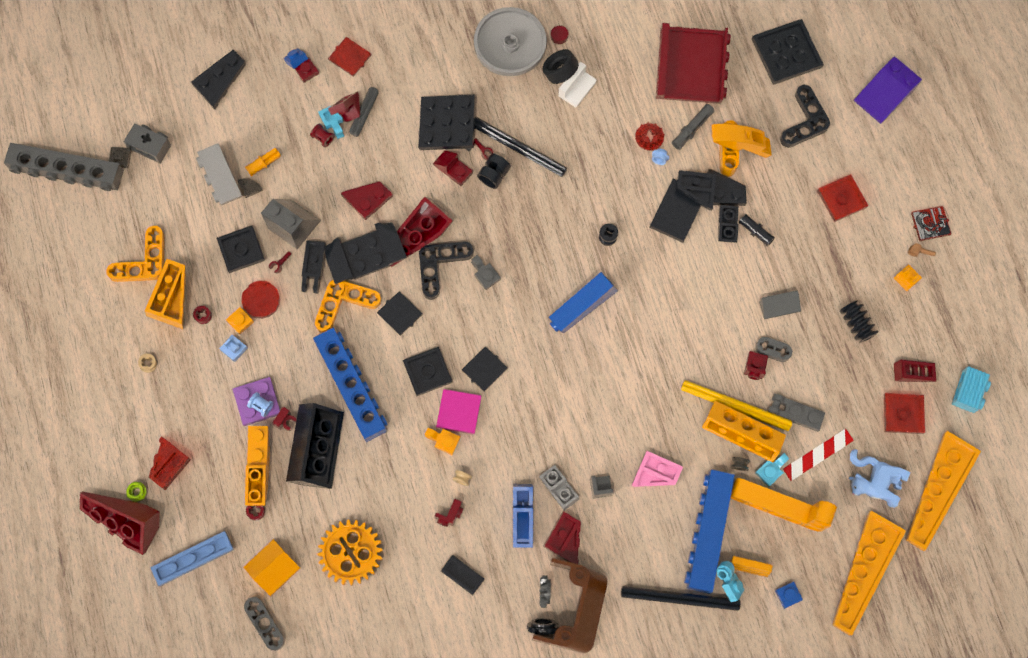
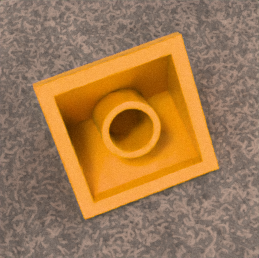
M273 539L244 566V569L271 597L300 567Z

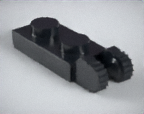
M306 241L301 275L302 292H307L308 279H314L313 293L318 294L326 242Z

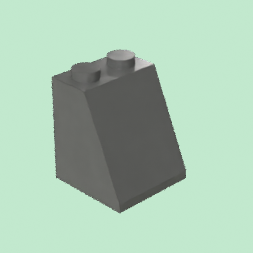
M273 198L261 212L267 228L297 250L320 223V219L291 199Z

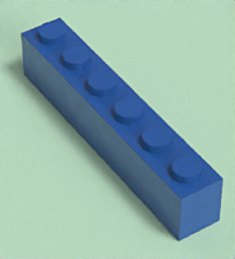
M711 469L704 476L703 486H706L705 493H701L699 505H702L701 513L698 512L695 524H698L697 532L693 533L692 544L695 545L693 552L690 551L688 563L691 566L690 571H686L684 583H687L686 589L707 594L713 592L734 474Z

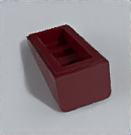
M901 359L894 363L895 381L936 382L935 363ZM925 368H927L928 376L925 374Z

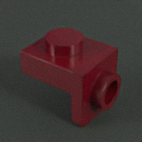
M454 499L447 517L435 513L436 523L444 527H448V525L453 526L456 518L460 519L464 511L462 501Z

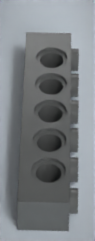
M15 143L9 144L4 164L8 167L9 171L15 174L22 172L32 177L43 176L52 181L59 179L68 184L80 183L88 188L96 186L105 191H118L124 171L119 163ZM67 166L65 170L60 171L62 167ZM85 169L82 174H78L81 170ZM103 173L101 177L96 178L98 174Z

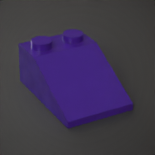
M894 56L853 101L881 124L918 87L922 79Z

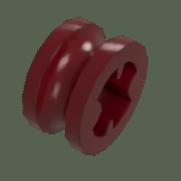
M198 306L193 311V317L199 324H207L212 319V313L206 306ZM204 312L206 314V317H201V319H199L200 317L198 314Z
M254 506L246 507V515L253 521L261 520L265 515L263 506H256L260 509L258 516L250 513Z

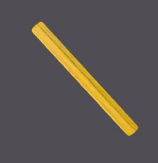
M687 380L682 384V391L713 403L716 400L744 415L783 430L789 431L791 429L792 421Z

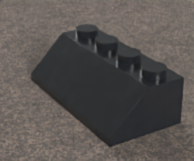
M316 403L299 404L286 482L302 486L332 489L344 412Z

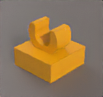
M909 264L894 277L906 291L922 278Z

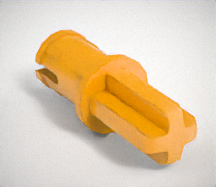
M274 148L263 156H258V159L245 166V168L252 177L260 170L267 169V165L280 158L281 154Z

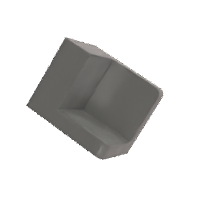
M594 475L590 477L593 499L613 495L614 491L611 488L610 476L595 478Z

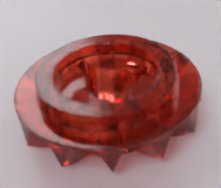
M648 122L643 125L641 124L636 130L635 140L642 149L652 151L658 149L663 144L665 134L656 123L651 124ZM648 131H650L652 135H655L653 136L651 142L649 137L646 136L648 134Z

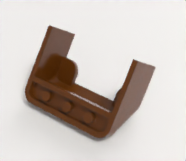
M552 558L551 566L570 570V581L576 586L583 587L574 627H559L555 632L554 640L533 635L532 641L579 653H587L594 646L608 584L607 578L602 573L583 565Z

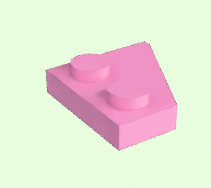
M646 451L632 486L676 485L683 467Z

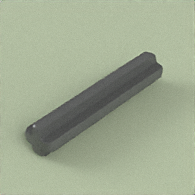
M374 87L369 88L360 107V117L354 119L349 130L350 135L354 137L359 136L379 94L378 89Z

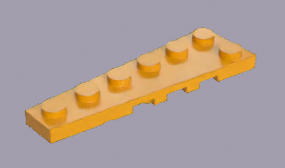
M949 431L943 434L906 541L922 551H925L981 453L980 450Z
M869 511L832 624L849 636L853 635L906 532L903 528L873 511Z

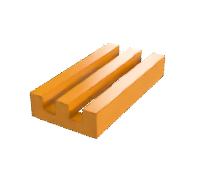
M733 556L730 560L737 571L768 577L772 572V564Z

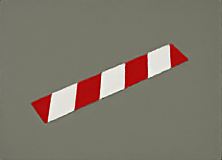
M844 429L783 468L790 481H792L854 440L847 429Z

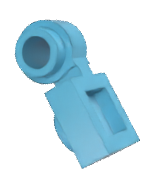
M723 561L716 570L717 576L724 580L722 587L729 600L735 602L739 600L745 589L736 573H734V565L730 561Z

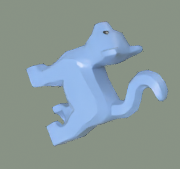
M853 449L850 453L852 464L856 467H864L871 464L873 468L869 481L860 474H856L855 477H849L852 481V494L854 496L866 494L873 499L887 501V505L891 508L897 507L900 497L892 493L888 488L890 484H893L894 489L901 490L902 482L900 479L908 481L911 472L878 461L875 457L871 456L858 459V450Z

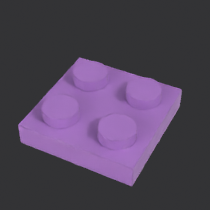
M270 377L233 388L243 426L275 417L280 412ZM255 392H258L262 398L272 401L274 404L266 417L261 416V413L254 408L247 407L250 398Z

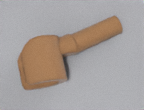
M918 243L910 246L908 254L914 257H918L919 253L931 256L936 255V252L924 249Z

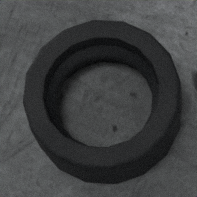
M562 49L546 59L542 70L551 83L559 84L570 79L577 71L579 64L570 50Z

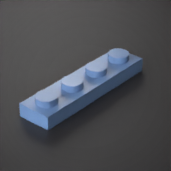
M224 531L150 568L158 586H162L233 551L234 548L227 533Z

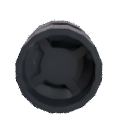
M492 153L485 162L486 166L481 168L477 177L486 186L497 189L503 180L502 176H506L511 165L503 157Z

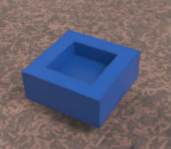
M297 48L291 50L283 59L287 65L295 69L306 61L308 57Z
M794 582L775 590L784 609L803 600Z

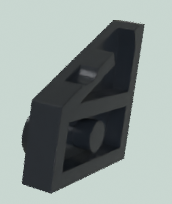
M712 169L708 170L709 174H716L713 205L746 206L745 185Z

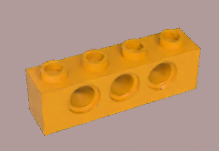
M716 400L702 426L703 429L771 462H774L780 453L786 435Z

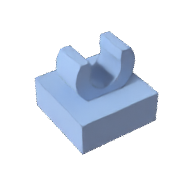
M231 335L219 349L236 362L246 351L247 346L234 335Z

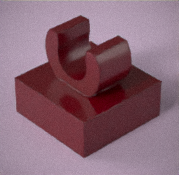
M282 407L272 423L279 430L284 427L285 430L291 431V428L286 424L289 420L296 423V418L291 415L290 410Z

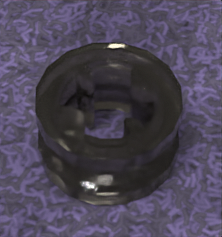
M741 457L732 458V461H734V464L731 465L732 469L739 471L749 470L747 464L750 463V460Z

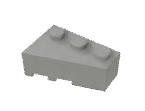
M217 143L198 151L199 157L196 160L199 167H204L207 173L204 175L208 186L211 184L213 186L214 192H212L215 202H220L221 205L241 198V192L219 144Z

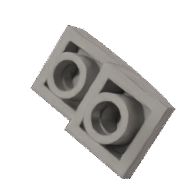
M555 465L539 476L564 511L580 500L577 493L568 484L567 479Z

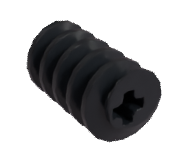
M857 300L840 309V313H846L843 319L850 320L847 326L853 327L851 333H858L854 339L861 340L859 343H862L874 337L879 331L871 330L875 324H868L871 317H864L868 311H861L860 309L864 304H857Z

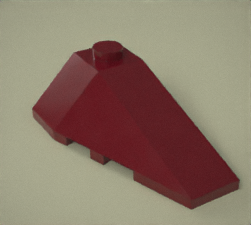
M424 197L397 230L406 257H409L442 236L453 222L446 211L431 198ZM400 260V261H398V262H395V263H393V264L390 265V266L393 267V266H395L396 264H398L399 262H401L402 260Z
M84 491L80 493V510L97 524L102 523L109 529V534L112 536L116 534L123 540L122 544L125 547L141 555L146 553L159 529L160 511L142 503Z

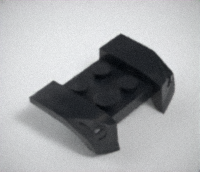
M392 222L374 224L376 227L374 232L344 243L337 237L333 242L325 246L326 260L335 284L349 279L361 278L388 268L393 263L407 258Z

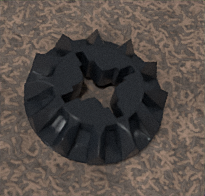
M539 618L527 623L528 632L534 634H555L559 628V624L552 619Z

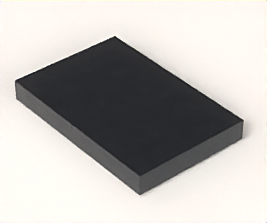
M672 179L649 228L684 243L701 205L677 191V180Z

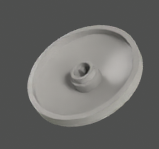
M514 7L500 8L490 12L479 22L474 34L475 53L479 61L493 73L503 76L522 75L534 69L542 60L546 50V33L541 22L530 12Z

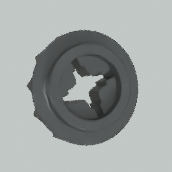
M542 575L540 578L539 602L541 608H547V604H550L551 580L548 579V575Z

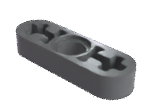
M257 597L248 598L244 604V610L266 647L273 651L280 650L284 646L285 639L262 600ZM250 603H259L257 606L259 613H262L264 610L265 614L258 616L254 610H249L251 607ZM262 618H268L270 621V626L266 630H262L259 627V621ZM273 628L275 629L272 632L273 636L280 638L278 646L270 645L272 641L270 635L264 636L265 633H269Z

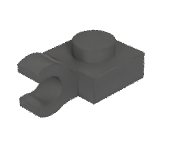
M478 255L471 259L472 265L478 271L474 276L485 290L501 280V277L490 263L485 266Z

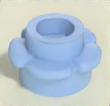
M657 149L652 152V161L655 164L665 165L666 161L669 160V155H667V151L664 149Z

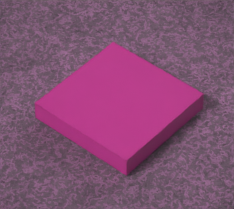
M443 389L436 428L475 434L482 396Z

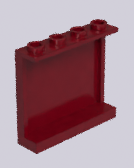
M662 23L655 99L721 104L723 98L726 99L727 95L724 81L728 79V70L725 67L726 63L729 62L727 45H730L731 40L728 28L725 27L724 31L670 27V23Z

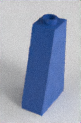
M600 272L549 316V319L552 321L550 325L556 332L560 330V332L565 333L618 292V290Z

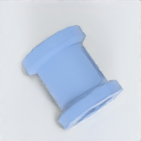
M255 392L250 398L247 407L254 408L261 413V416L266 417L274 404L272 401L262 398L258 392Z

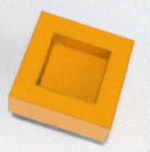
M241 307L226 319L239 335L254 322Z

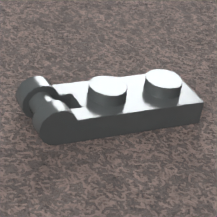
M773 394L772 406H769L768 412L789 419L792 423L811 430L820 431L825 412L787 399L782 395ZM780 404L785 406L784 411L779 409Z

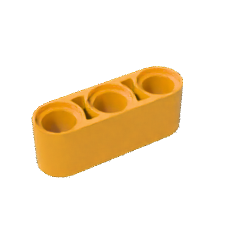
M728 120L724 123L738 125L735 121ZM719 145L720 172L724 176L731 177L739 166V151H729L724 146ZM725 164H731L733 168H728Z

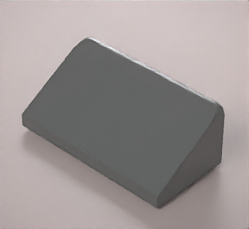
M798 290L763 297L759 301L764 319L801 312Z

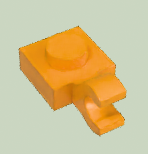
M427 428L424 437L436 442L434 448L453 455L460 440V436L445 429L438 433L433 429Z

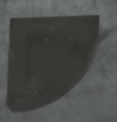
M252 179L237 180L245 198L263 191L261 186Z

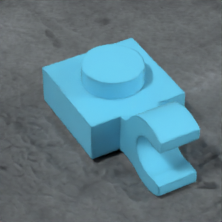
M329 107L318 111L326 129L332 127L337 139L344 137L342 128L339 125L343 122L341 115L338 113L331 115L328 110Z
M783 453L775 462L767 460L755 474L770 487L784 473L780 467L790 458Z

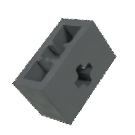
M134 123L123 141L129 150L161 164L171 147L165 134L161 132L155 133L144 124L140 126Z

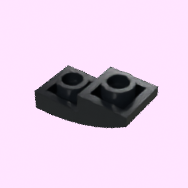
M719 205L718 242L737 243L739 206Z

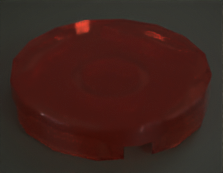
M267 281L252 282L243 291L241 299L243 308L254 318L263 319L270 317L277 311L280 305L278 290Z

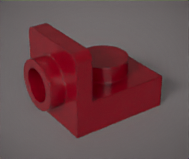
M750 351L744 375H748V378L752 380L763 379L766 375L765 369L768 356Z

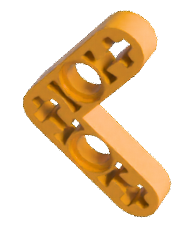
M153 225L146 230L144 262L112 263L106 270L108 277L115 282L158 280L164 266L165 236L161 228ZM155 231H157V233L159 234V235H156V242H157V244L154 243V239H153V237L151 236V235H154V232H155ZM152 249H159L160 252L158 256H150V251ZM152 262H155V267L158 270L155 271L154 275L150 272L153 270L154 264ZM134 267L140 268V273L136 276L130 275V271ZM115 269L120 271L117 273V276H114L112 273L115 272Z
M332 280L325 291L315 319V326L321 333L333 328L342 301L369 309H376L381 304L380 294L375 290L345 281L335 284L334 280ZM337 285H339L341 289L337 290L335 294V297L338 298V300L333 297L334 291L332 289V287H336ZM352 290H358L360 295L358 298L352 299L349 293ZM365 292V296L368 298L375 296L377 301H373L372 304H370L367 298H364V301H362L363 293ZM328 302L336 304L335 308L331 311L325 309V305ZM322 313L329 315L326 319L329 325H325L324 328H321L320 322H324L325 315Z

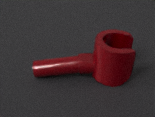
M477 138L474 139V143L482 152V158L487 160L488 157L484 153L489 152L492 154L493 150L490 147L485 148Z
M288 251L278 262H270L269 269L278 265L274 273H280L282 265L292 255L291 252Z

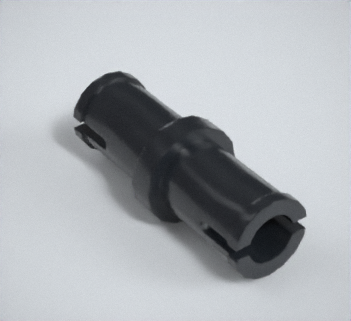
M747 214L740 219L739 224L744 226L751 232L750 235L756 236L767 247L775 239L774 236L762 228V224H757Z

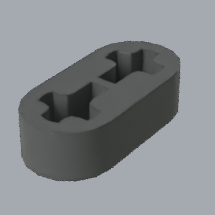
M769 337L760 338L755 346L757 353L767 355L768 358L779 362L788 361L793 352L790 345ZM764 342H766V343H767V347H769V348H767L766 350H762V349H763V346H761V345H762ZM785 349V353L788 355L782 357L778 351Z

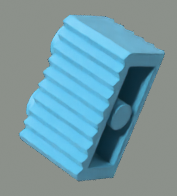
M969 366L966 367L959 379L952 405L972 413L977 412L979 409L981 410L985 404L984 393L989 390L991 382L988 381L990 374Z

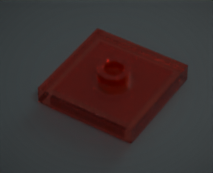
M851 174L817 190L834 222L864 210L869 206Z
M885 393L884 432L924 434V395Z

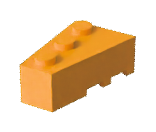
M166 259L145 309L147 317L183 329L186 286L185 265Z

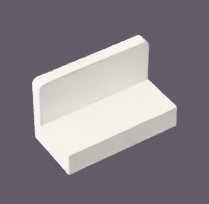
M580 61L575 74L559 88L558 96L574 107L580 104L596 83V79L586 73V65Z

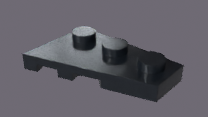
M233 49L192 80L191 84L215 110L222 96H225L227 89L237 79L246 63Z

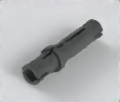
M705 104L690 123L681 129L679 135L672 141V145L676 149L681 150L685 143L694 137L696 131L715 112L714 108L710 104Z

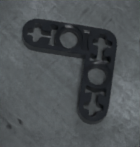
M808 85L799 86L795 93V98L807 121L783 131L780 142L784 147L790 148L821 135L830 126V120L814 91ZM801 92L807 93V96L805 97V95L800 94ZM808 106H815L817 108V112L811 113L808 110ZM818 122L824 123V127L822 125L817 126ZM807 128L810 134L803 135L800 129ZM786 136H788V137L794 136L793 139H792V141H790L789 139H788V140L785 139Z
M471 243L426 245L420 249L419 260L422 291L426 299L434 300L440 293L437 263L471 259L474 253ZM464 247H466L467 250H470L467 252V255H464L463 252L459 251H463ZM454 248H457V256H455ZM450 249L452 251L451 256L443 257L441 255L442 250ZM435 250H438L439 258H436ZM426 251H429L430 254H433L430 255V258L428 259L426 258V256H424L426 254ZM432 268L435 274L432 277H427L424 275V271ZM428 282H432L433 289L435 290L433 294H429L427 291L429 290Z

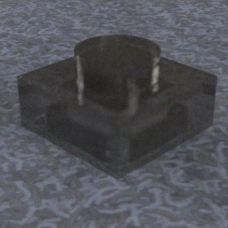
M111 147L109 161L119 163L122 168H129L130 148Z

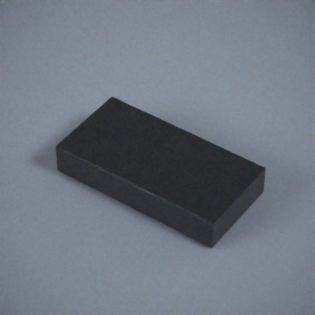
M454 555L451 556L441 570L444 575L472 596L485 580Z

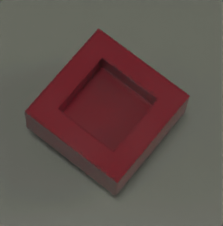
M309 57L294 69L303 83L319 75V71Z

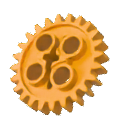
M347 519L346 525L339 521V528L332 525V532L325 531L328 537L320 538L325 543L324 545H318V548L323 550V552L317 553V556L323 557L318 563L326 565L322 571H330L327 575L328 578L335 575V583L342 579V585H345L347 580H349L351 586H353L354 580L361 584L362 577L367 581L369 580L368 573L375 575L373 567H380L376 561L383 559L378 555V553L383 552V549L377 548V546L382 542L381 540L375 541L378 534L374 533L371 535L373 528L370 527L366 530L365 522L359 526L358 520H355L354 525H351L349 519ZM351 534L358 535V541L356 543L348 542V538ZM341 537L344 538L349 548L354 550L353 554L360 563V568L356 566L349 555L346 556L348 552L340 541ZM335 545L341 546V552L338 555L331 553V549ZM363 550L369 551V557L366 560L359 559V554ZM347 561L352 562V569L344 572L342 565Z

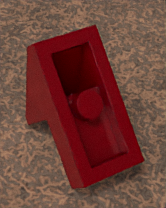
M358 91L341 98L329 107L330 114L338 113L342 115L345 122L359 118L360 99Z
M444 150L433 163V166L460 186L473 174V170L458 160L457 153Z

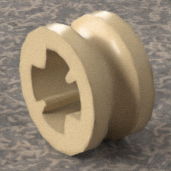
M144 354L139 358L138 366L143 372L150 373L155 370L157 361L151 354ZM145 360H152L150 362L152 364L150 367H148L147 365L143 367V365H145Z
M456 470V477H453L452 480L461 485L469 486L468 481L472 479V476Z

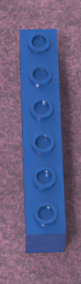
M333 327L313 337L365 442L367 443L386 433L385 426L388 424L383 415H378L376 410L379 409L375 398L370 399L368 395L370 389L366 381L361 382L359 376L362 373L357 364L353 366L351 362L353 356L349 348L344 349L342 343L345 340L340 331L336 333ZM333 347L339 348L337 354H330V350ZM341 364L348 365L345 371H339L338 367ZM350 380L357 382L353 388L346 386ZM358 397L365 398V402L361 405H357L355 400ZM366 414H373L374 418L372 421L366 422L364 421V416Z

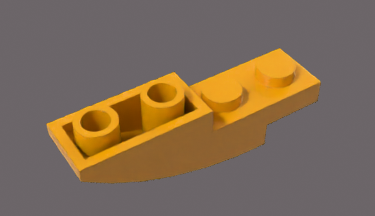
M734 124L712 125L714 143L734 151L744 149L765 158L772 156L770 139L765 137L764 131Z
M248 426L245 506H266L270 460L269 426Z

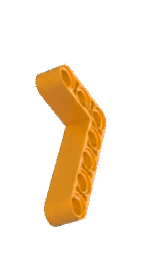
M741 478L735 479L730 497L735 501L817 532H822L831 527L837 509L836 505L827 501H818L814 505H810Z

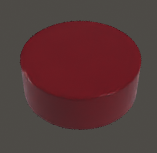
M558 25L552 28L551 40L555 44H564L568 40L569 32L566 27Z

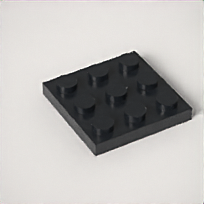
M802 19L752 36L754 46L773 85L821 69L824 66Z
M475 94L421 97L419 150L474 148Z

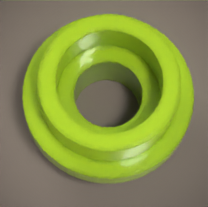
M141 482L131 483L126 490L127 497L134 502L143 500L147 494L146 486ZM135 489H140L138 495H134Z

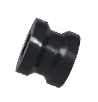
M613 224L603 225L600 229L599 241L605 246L615 244L618 237L617 227Z

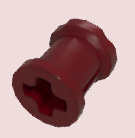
M320 123L310 132V136L321 142L324 148L328 147L335 137L333 133L326 131Z

